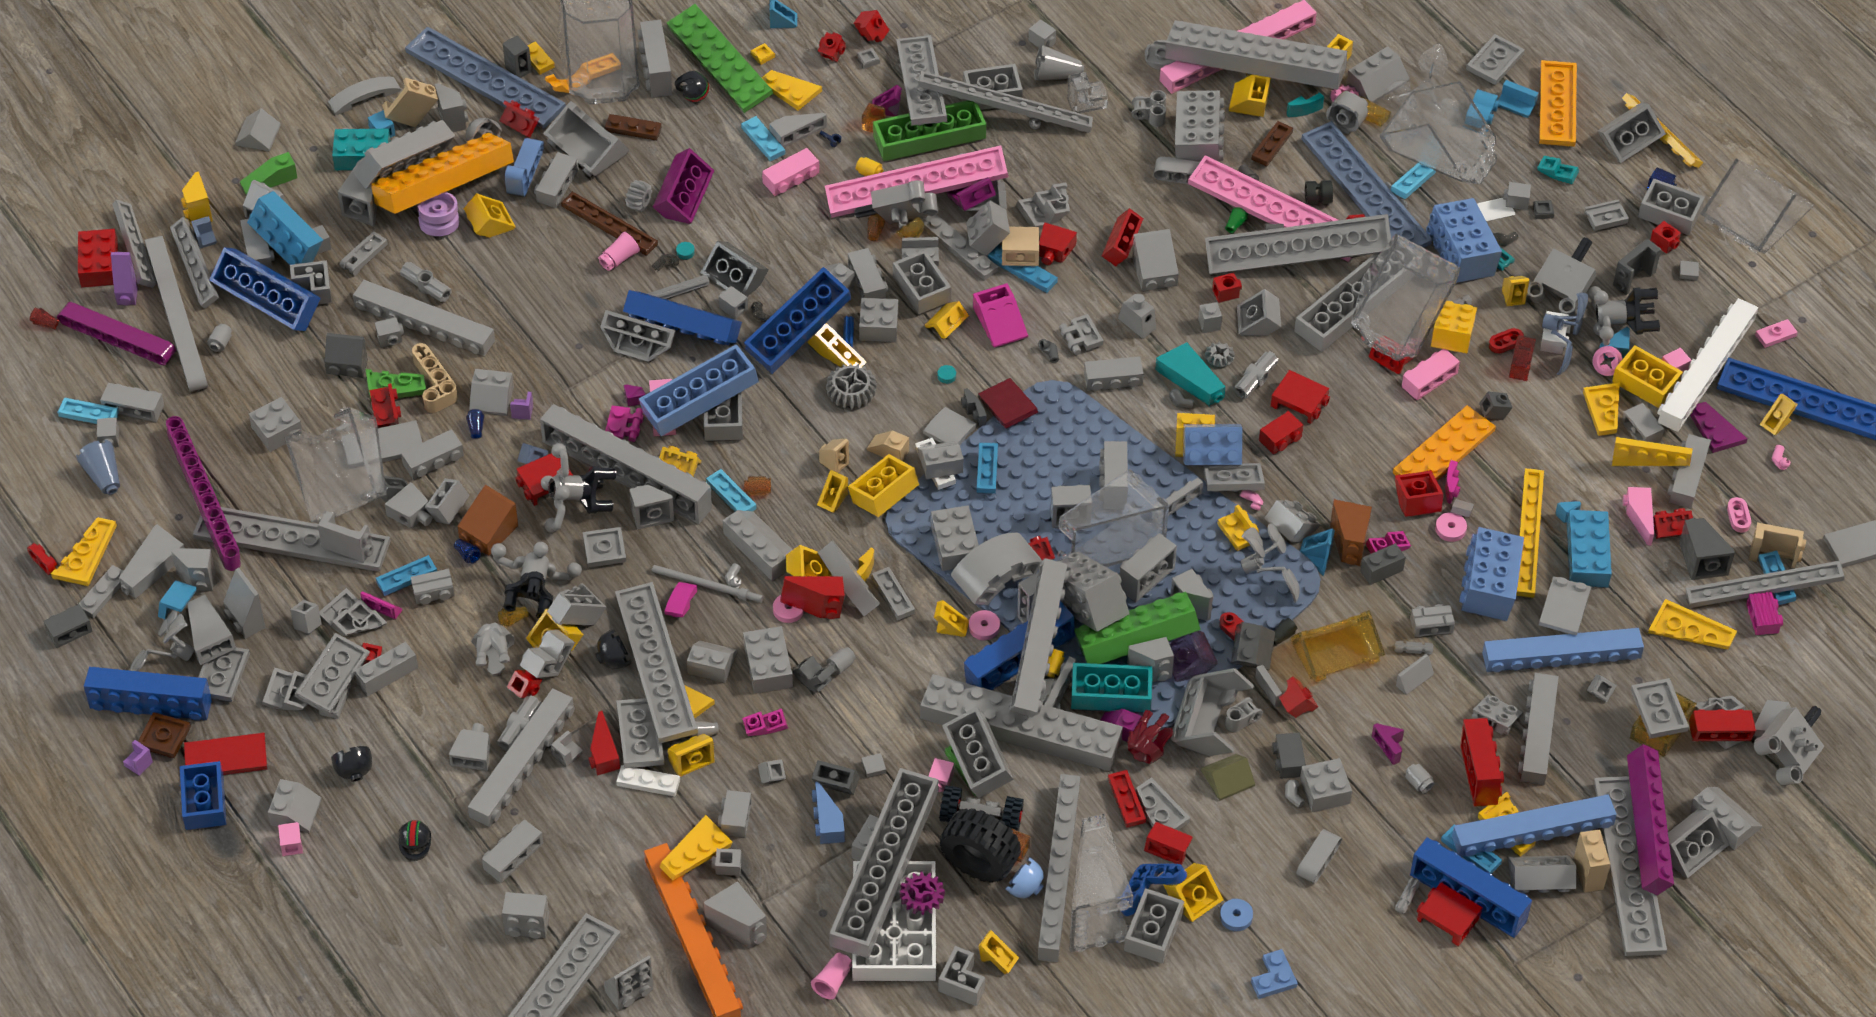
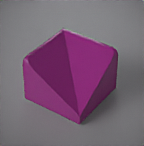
M623 385L628 407L640 405L639 398L645 395L643 388Z

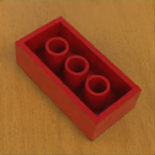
M1487 718L1463 719L1460 748L1474 807L1498 805L1499 797H1502L1501 783H1504L1503 771L1499 770L1500 757L1496 756L1497 744L1496 741L1492 740L1493 727L1489 726Z

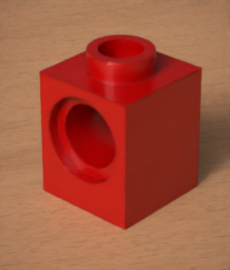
M1663 221L1652 230L1650 241L1667 254L1679 246L1681 232Z
M1234 273L1213 278L1212 290L1218 303L1239 298L1242 284Z

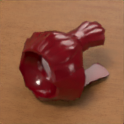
M1145 710L1134 731L1129 732L1128 751H1130L1134 759L1152 764L1163 756V747L1173 735L1172 728L1167 727L1160 730L1169 719L1166 713L1161 714L1154 725L1147 727V723L1153 713L1150 710Z

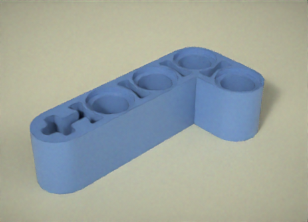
M530 138L524 139L514 166L508 165L506 168L505 185L507 193L526 196L543 154L544 141Z

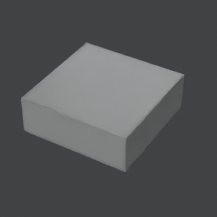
M873 48L856 53L857 59L864 69L880 64V59Z
M1680 261L1679 279L1698 280L1699 262Z
M1455 499L1451 512L1470 517L1474 504Z
M881 753L862 757V764L867 778L886 773Z

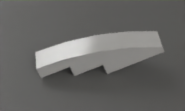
M833 540L818 551L819 556L833 576H843L844 592L863 616H866L880 604L868 589L869 586L857 573L856 567Z

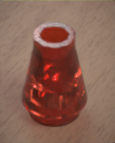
M34 308L30 315V321L33 322V325L55 330L59 324V319L53 317L42 308Z

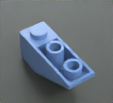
M815 782L816 790H812V801L817 802V807H813L814 819H818L819 823L815 824L816 836H820V844L845 842L843 814L820 783Z

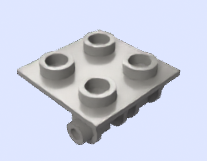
M1488 694L1473 709L1472 717L1475 719L1487 718L1489 724L1492 721L1491 726L1495 727L1494 731L1501 735H1508L1511 729L1509 727L1523 712L1515 706L1508 705L1500 701L1499 698Z

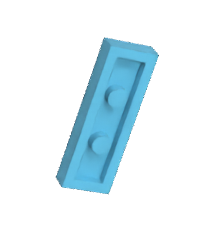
M757 116L741 123L743 131L770 162L785 155L784 147Z
M1421 160L1391 186L1392 193L1404 199L1408 198L1436 173L1437 167Z
M69 398L63 399L58 410L59 417L97 424V419L117 418L119 414L118 408Z
M722 469L706 478V483L711 486L734 512L737 510L754 511L757 509L756 503Z

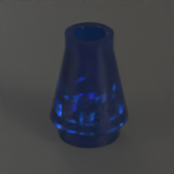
M479 409L468 411L466 416L471 438L474 439L482 437L485 416Z
M462 539L455 541L454 548L466 563L473 564L479 560L481 552L477 546Z

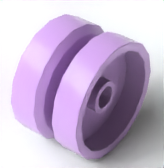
M444 192L417 204L419 226L425 234L445 236L458 228V203L451 193Z

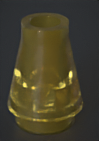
M525 606L516 607L513 612L506 611L504 608L498 612L499 623L507 627L528 617V611Z

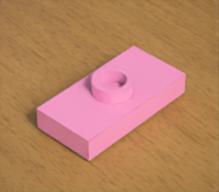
M1787 319L1757 330L1755 336L1766 348L1796 337L1798 332Z

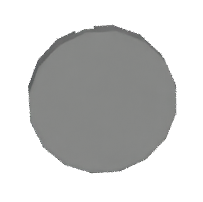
M1166 40L1154 41L1153 44L1147 45L1145 49V61L1152 68L1160 70L1165 65H1169L1176 60L1165 59Z

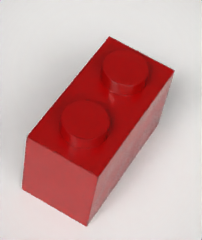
M1287 411L1260 429L1259 441L1274 455L1279 451L1285 450L1289 444L1301 439L1303 424L1292 413Z

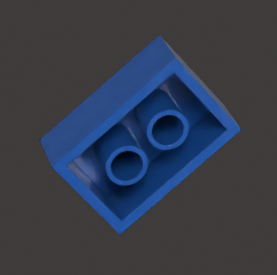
M220 761L180 766L182 818L185 829L226 825L224 777Z

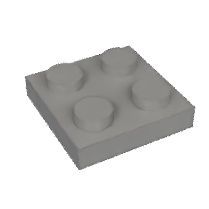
M621 527L583 532L588 568L626 562Z

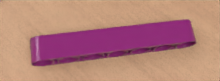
M68 302L57 315L58 321L69 328L160 365H166L176 352L175 346L169 341L73 302Z

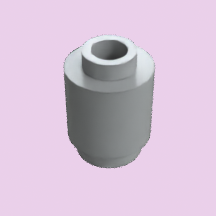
M219 324L214 328L207 341L211 350L218 352L225 349L232 336V330L228 325Z
M841 648L827 659L826 666L831 665L835 670L832 674L840 675L854 663L856 656L850 648Z
M1412 764L1407 768L1405 778L1418 792L1421 791L1425 794L1432 789L1435 784L1433 777L1420 764Z

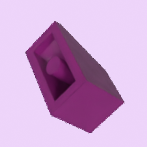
M1125 709L1105 712L1101 721L1122 726V740L1128 742L1129 732L1134 731L1142 716Z

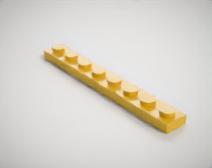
M1525 468L1519 533V536L1524 537L1516 596L1531 598L1535 596L1544 470Z

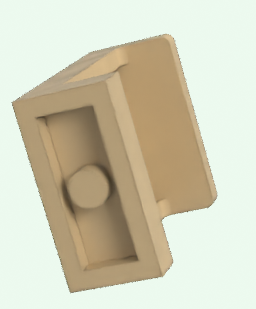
M405 78L403 80L405 88L393 103L385 101L382 106L386 119L416 127L438 101V96L434 86Z
M1009 227L1010 234L1002 240V265L1039 266V227Z
M1757 522L1751 543L1749 561L1756 562L1759 553L1764 554L1778 551L1780 557L1792 559L1791 568H1795L1797 562H1801L1802 554L1805 550L1806 540L1803 539L1804 531Z

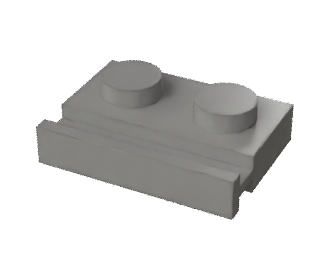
M1619 199L1585 207L1584 213L1587 214V218L1594 231L1628 223L1629 218L1623 206L1620 205Z

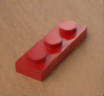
M1124 770L1108 774V781L1126 828L1146 823V817L1128 771Z

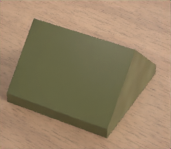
M1234 754L1201 768V772L1219 801L1255 786L1248 759L1239 754Z

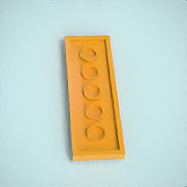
M1541 60L1539 144L1575 147L1577 63Z
M1467 405L1393 468V474L1402 475L1431 470L1438 481L1448 472L1451 460L1460 462L1495 431L1496 426Z

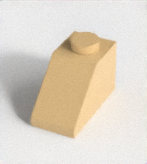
M893 430L877 434L867 447V451L883 458L890 454L903 461L909 452V437Z
M834 439L828 444H824L819 450L820 463L829 470L839 473L849 464V440Z

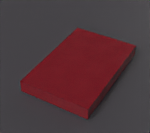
M1011 378L978 393L979 399L1005 429L1038 413L1037 407Z

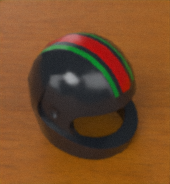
M698 71L684 73L675 81L676 89L683 92V97L690 102H700L709 93V82ZM683 82L687 83V85L680 86Z
M408 821L399 829V849L402 855L411 861H418L426 857L431 844V831L422 821ZM427 844L425 850L419 854H409L403 849V846L408 849H418Z

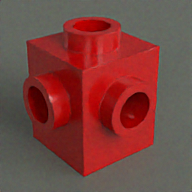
M826 32L819 42L818 52L822 57L838 62L840 55H843L845 52L846 43L840 34Z
M515 670L507 688L520 698L534 696L540 689L542 679L536 678L527 670Z

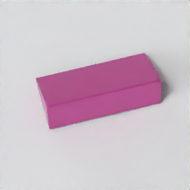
M363 591L360 593L361 600L370 609L390 618L396 619L402 611V608Z

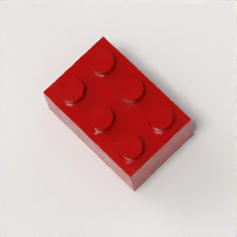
M115 228L78 231V277L81 288L114 285L111 252H118V239Z

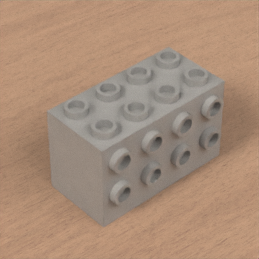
M1220 90L1177 91L1176 158L1201 162L1206 155L1218 162L1224 160L1223 150L1220 149L1224 147V136L1221 137L1224 134V123L1221 122L1225 120V110H1221V108H1224V98H1220Z
M1080 552L1071 553L1067 558L1057 561L1067 564L1066 571L1069 572L1067 582L1063 584L1065 595L1061 602L1076 620L1095 631H1099L1129 615L1126 604L1127 597L1122 590L1120 584L1122 580L1117 572L1110 570L1108 567L1099 564Z

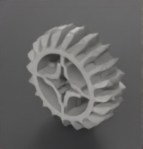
M851 363L849 366L843 364L842 368L836 366L835 371H831L830 376H828L826 384L827 395L831 398L832 403L836 402L837 407L843 405L844 409L847 406L851 409L857 406L860 409L861 404L866 406L868 402L872 401L877 388V383L871 370H867L865 366L860 368L859 364L853 366Z

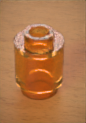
M748 476V480H744V492H748V496L771 493V478H766V476Z

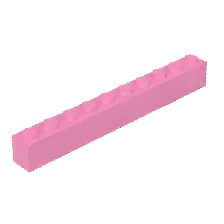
M1302 0L1242 30H1238V32L1284 40L1315 25L1317 12L1305 0ZM1175 61L1160 69V82L1172 94L1222 69Z

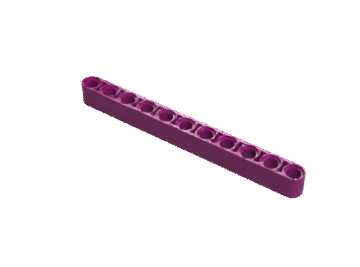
M178 416L169 417L166 420V428L170 444L224 568L228 571H235V569L241 566L238 545L182 418Z

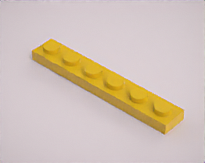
M1628 93L1622 97L1626 102L1625 106L1629 110L1641 103L1635 96ZM1658 119L1666 133L1660 140L1667 145L1670 144L1672 146L1671 150L1676 155H1681L1686 165L1699 168L1703 162Z

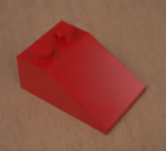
M784 576L780 602L802 609L804 612L819 618H840L845 596L843 576Z

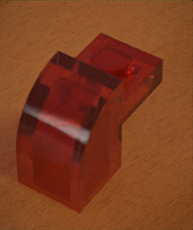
M1523 336L1517 337L1509 378L1523 381L1528 380L1536 339Z

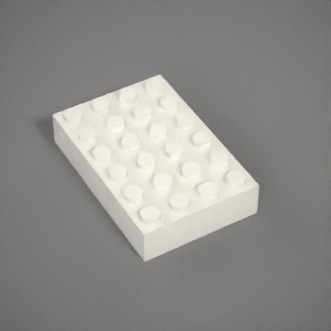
M853 861V877L860 861ZM909 861L869 959L852 954L853 981H936V909L932 908L931 914L928 910L925 911L924 915L921 914V911L913 914V908L906 910V904L901 903L900 897L901 884L905 883L906 877L912 879V873H915L917 876H920V872H923L924 876L931 873V878L935 877V861Z

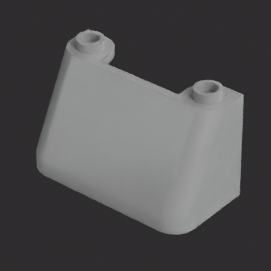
M572 101L567 104L543 133L548 138L546 141L555 148L557 145L569 156L576 157L578 163L584 167L582 171L589 177L591 175L597 176L629 152V149L618 138L595 122Z

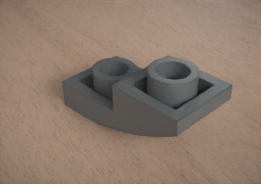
M968 388L964 389V397H961L962 408H966L967 415L972 414L974 422L977 421L979 428L986 425L987 415L981 402Z

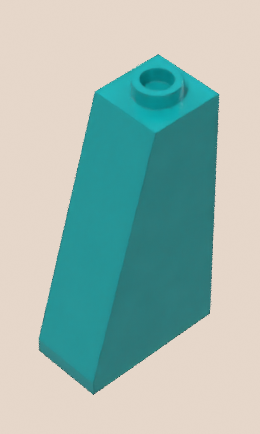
M1187 342L1156 358L1155 370L1208 406L1219 403L1224 399L1226 386Z

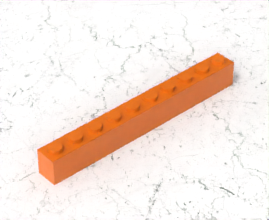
M665 843L645 850V863L713 1017H741L742 1002L740 998L735 997L734 993L736 990L732 981H728L726 977L728 976V971L725 964L721 965L719 961L721 957L718 948H714L712 945L713 938L711 932L706 931L704 927L706 926L705 919L702 914L699 915L697 912L699 909L696 899L690 896L691 888L689 883L684 882L682 878L684 875L673 881L660 868L661 862L673 849L670 850L668 844Z

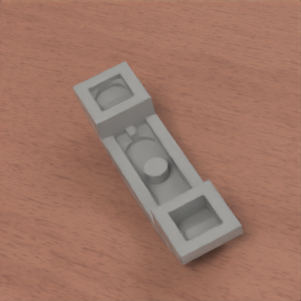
M394 77L371 78L347 87L332 97L328 103L334 114L338 115L352 110L351 104L381 93L386 97L400 92L401 88Z

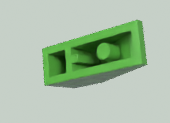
M289 152L269 159L240 181L246 196L253 180L265 183L268 187L272 188L297 179L295 163Z

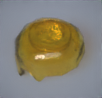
M917 217L906 226H902V229L897 230L896 233L901 239L909 237L919 238L924 230V222L920 217Z

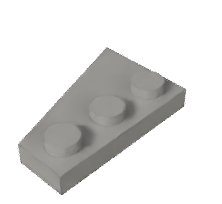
M1152 777L1136 788V794L1152 827L1158 822L1179 830L1190 823L1191 818Z

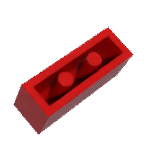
M1130 208L1121 214L1115 222L1102 257L1115 267L1124 261L1133 246L1134 234H1138L1144 218Z
M1699 709L1694 710L1689 719L1692 741H1751L1756 731L1752 710Z

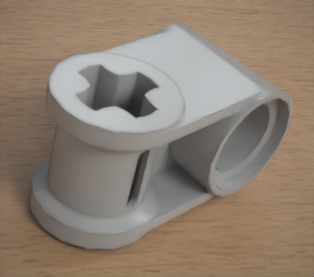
M1250 697L1243 699L1240 703L1227 710L1225 727L1228 731L1238 732L1251 723L1258 721L1263 715V711L1252 703L1253 700Z

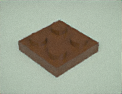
M153 712L138 742L147 747L150 752L175 759L191 728L190 722Z

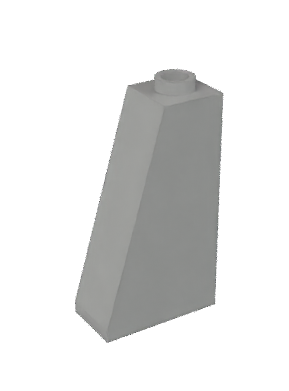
M156 524L120 575L121 590L126 595L130 594L136 599L175 566L171 549L185 548L184 544Z
M206 595L187 603L194 649L200 665L236 649L231 632Z

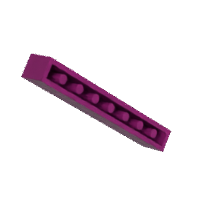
M1642 744L1627 755L1642 889L1658 896L1674 885L1659 754L1657 750Z

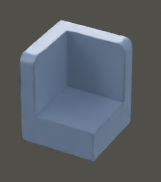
M209 216L191 221L199 249L217 243Z
M523 443L518 461L528 464L548 455V451Z

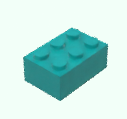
M335 129L332 154L334 170H353L356 163L365 157L364 153L372 147L375 149L383 142L389 143L391 141L389 129Z

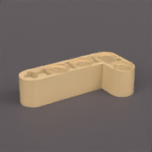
M418 343L412 348L414 364L430 385V388L423 392L425 410L429 413H435L456 403L458 399L456 384L426 344Z

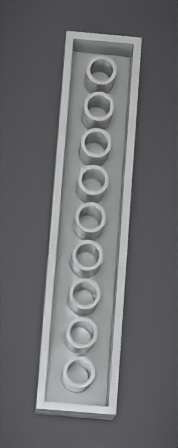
M1175 20L1166 40L1165 59L1338 90L1346 69L1347 51Z
M553 404L540 418L543 443L551 447L556 443L564 444L568 456L589 467L615 468V481L629 488L650 485L672 495L674 512L697 524H700L711 511V486L705 481H700L691 474L677 469L674 465L667 464L659 457L646 453L642 448H637L628 441L614 436L611 432L600 429L596 424L583 420L580 416L568 412L563 407Z
M932 675L920 705V719L943 725L978 707L985 715L996 740L1111 771L1122 740V726L1043 704L1040 712H1037L1033 718L1010 712L1013 696L942 676Z
M903 768L899 769L829 933L830 947L869 959L937 797L938 779Z

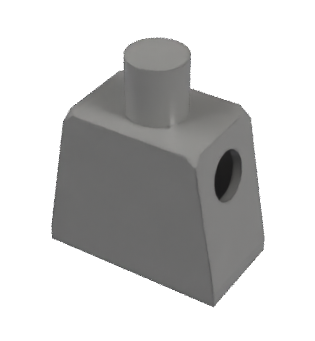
M1134 294L1122 304L1118 319L1144 339L1156 330L1155 309L1145 301V297L1142 294Z
M411 482L385 503L386 515L409 528H413L419 522L424 526H428L433 519L425 508L428 503L427 498Z
M475 723L472 730L463 729L460 731L449 752L451 766L488 771L490 738L489 734L484 732L485 727L482 724Z

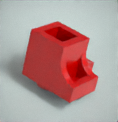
M878 10L863 11L854 21V25L860 35L865 36L868 41L875 40L876 42H881L889 32V28Z
M1293 676L1287 680V690L1279 699L1290 715L1297 718L1307 711L1313 712L1318 708L1312 693L1307 687L1304 688L1302 683Z

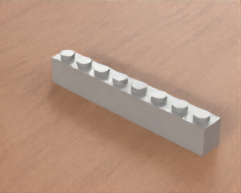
M363 280L353 294L354 306L359 310L370 312L377 317L385 319L396 317L398 324L422 332L424 335L438 338L440 341L451 343L458 348H464L474 354L485 356L495 342L494 329L372 282Z
M1046 558L1040 563L1010 712L1033 718L1041 710L1042 701L1040 696L1046 688V682H1043L1044 676L1048 674L1050 664L1047 663L1048 657H1051L1054 645H1051L1052 638H1055L1058 629L1055 626L1056 619L1058 620L1061 614L1059 603L1063 601L1065 595L1063 584L1067 582L1069 572L1066 571L1067 564Z
M552 688L468 805L469 818L488 827L499 819L501 811L510 804L515 791L520 790L522 781L531 774L535 763L541 760L544 750L551 746L554 736L563 729L567 718L573 715L575 707L572 697Z

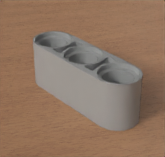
M1158 157L1153 175L1160 181L1188 184V179L1200 161Z
M1323 829L1301 861L1296 875L1315 884L1337 852L1342 838Z

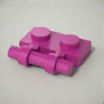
M612 405L605 431L611 432L624 440V436H629L628 440L635 442L636 437L640 433L639 426L644 418L642 409L637 408L636 412L631 414V409L628 407Z

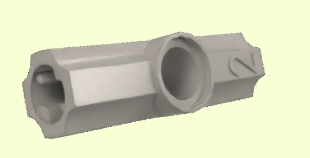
M406 262L400 270V275L418 286L421 293L430 294L440 302H446L452 293L451 288L434 278L431 271L422 270L412 262Z
M1271 351L1265 352L1255 364L1251 363L1247 367L1244 376L1234 387V392L1241 399L1248 398L1257 386L1261 387L1266 382L1269 373L1278 364L1279 359L1275 353Z
M532 695L526 696L517 712H512L509 716L506 728L497 740V744L502 750H509L541 705V702Z

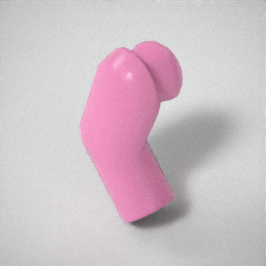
M1776 445L1772 461L1779 469L1785 470L1790 466V460L1782 457L1785 448L1782 445Z
M1250 490L1241 491L1240 497L1252 501L1251 508L1259 511L1261 505H1263V500L1259 494Z

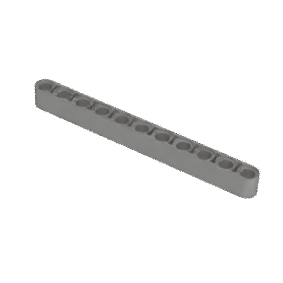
M163 236L145 239L147 253L189 392L208 388Z

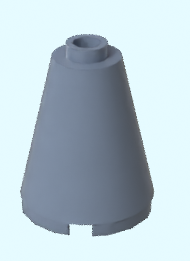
M105 440V443L94 441L81 448V454L79 456L76 455L78 463L102 493L108 495L116 493L120 487V481L112 443L108 440Z

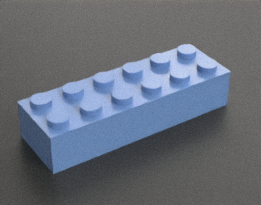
M736 344L639 398L644 415L659 435L663 436L759 381L755 367Z

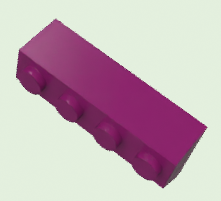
M690 148L676 154L653 204V208L666 219L691 224L715 170Z

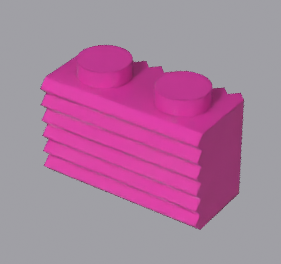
M1772 592L1749 594L1746 605L1755 635L1779 633L1780 627L1783 626V617L1781 614H1778V600L1773 598Z

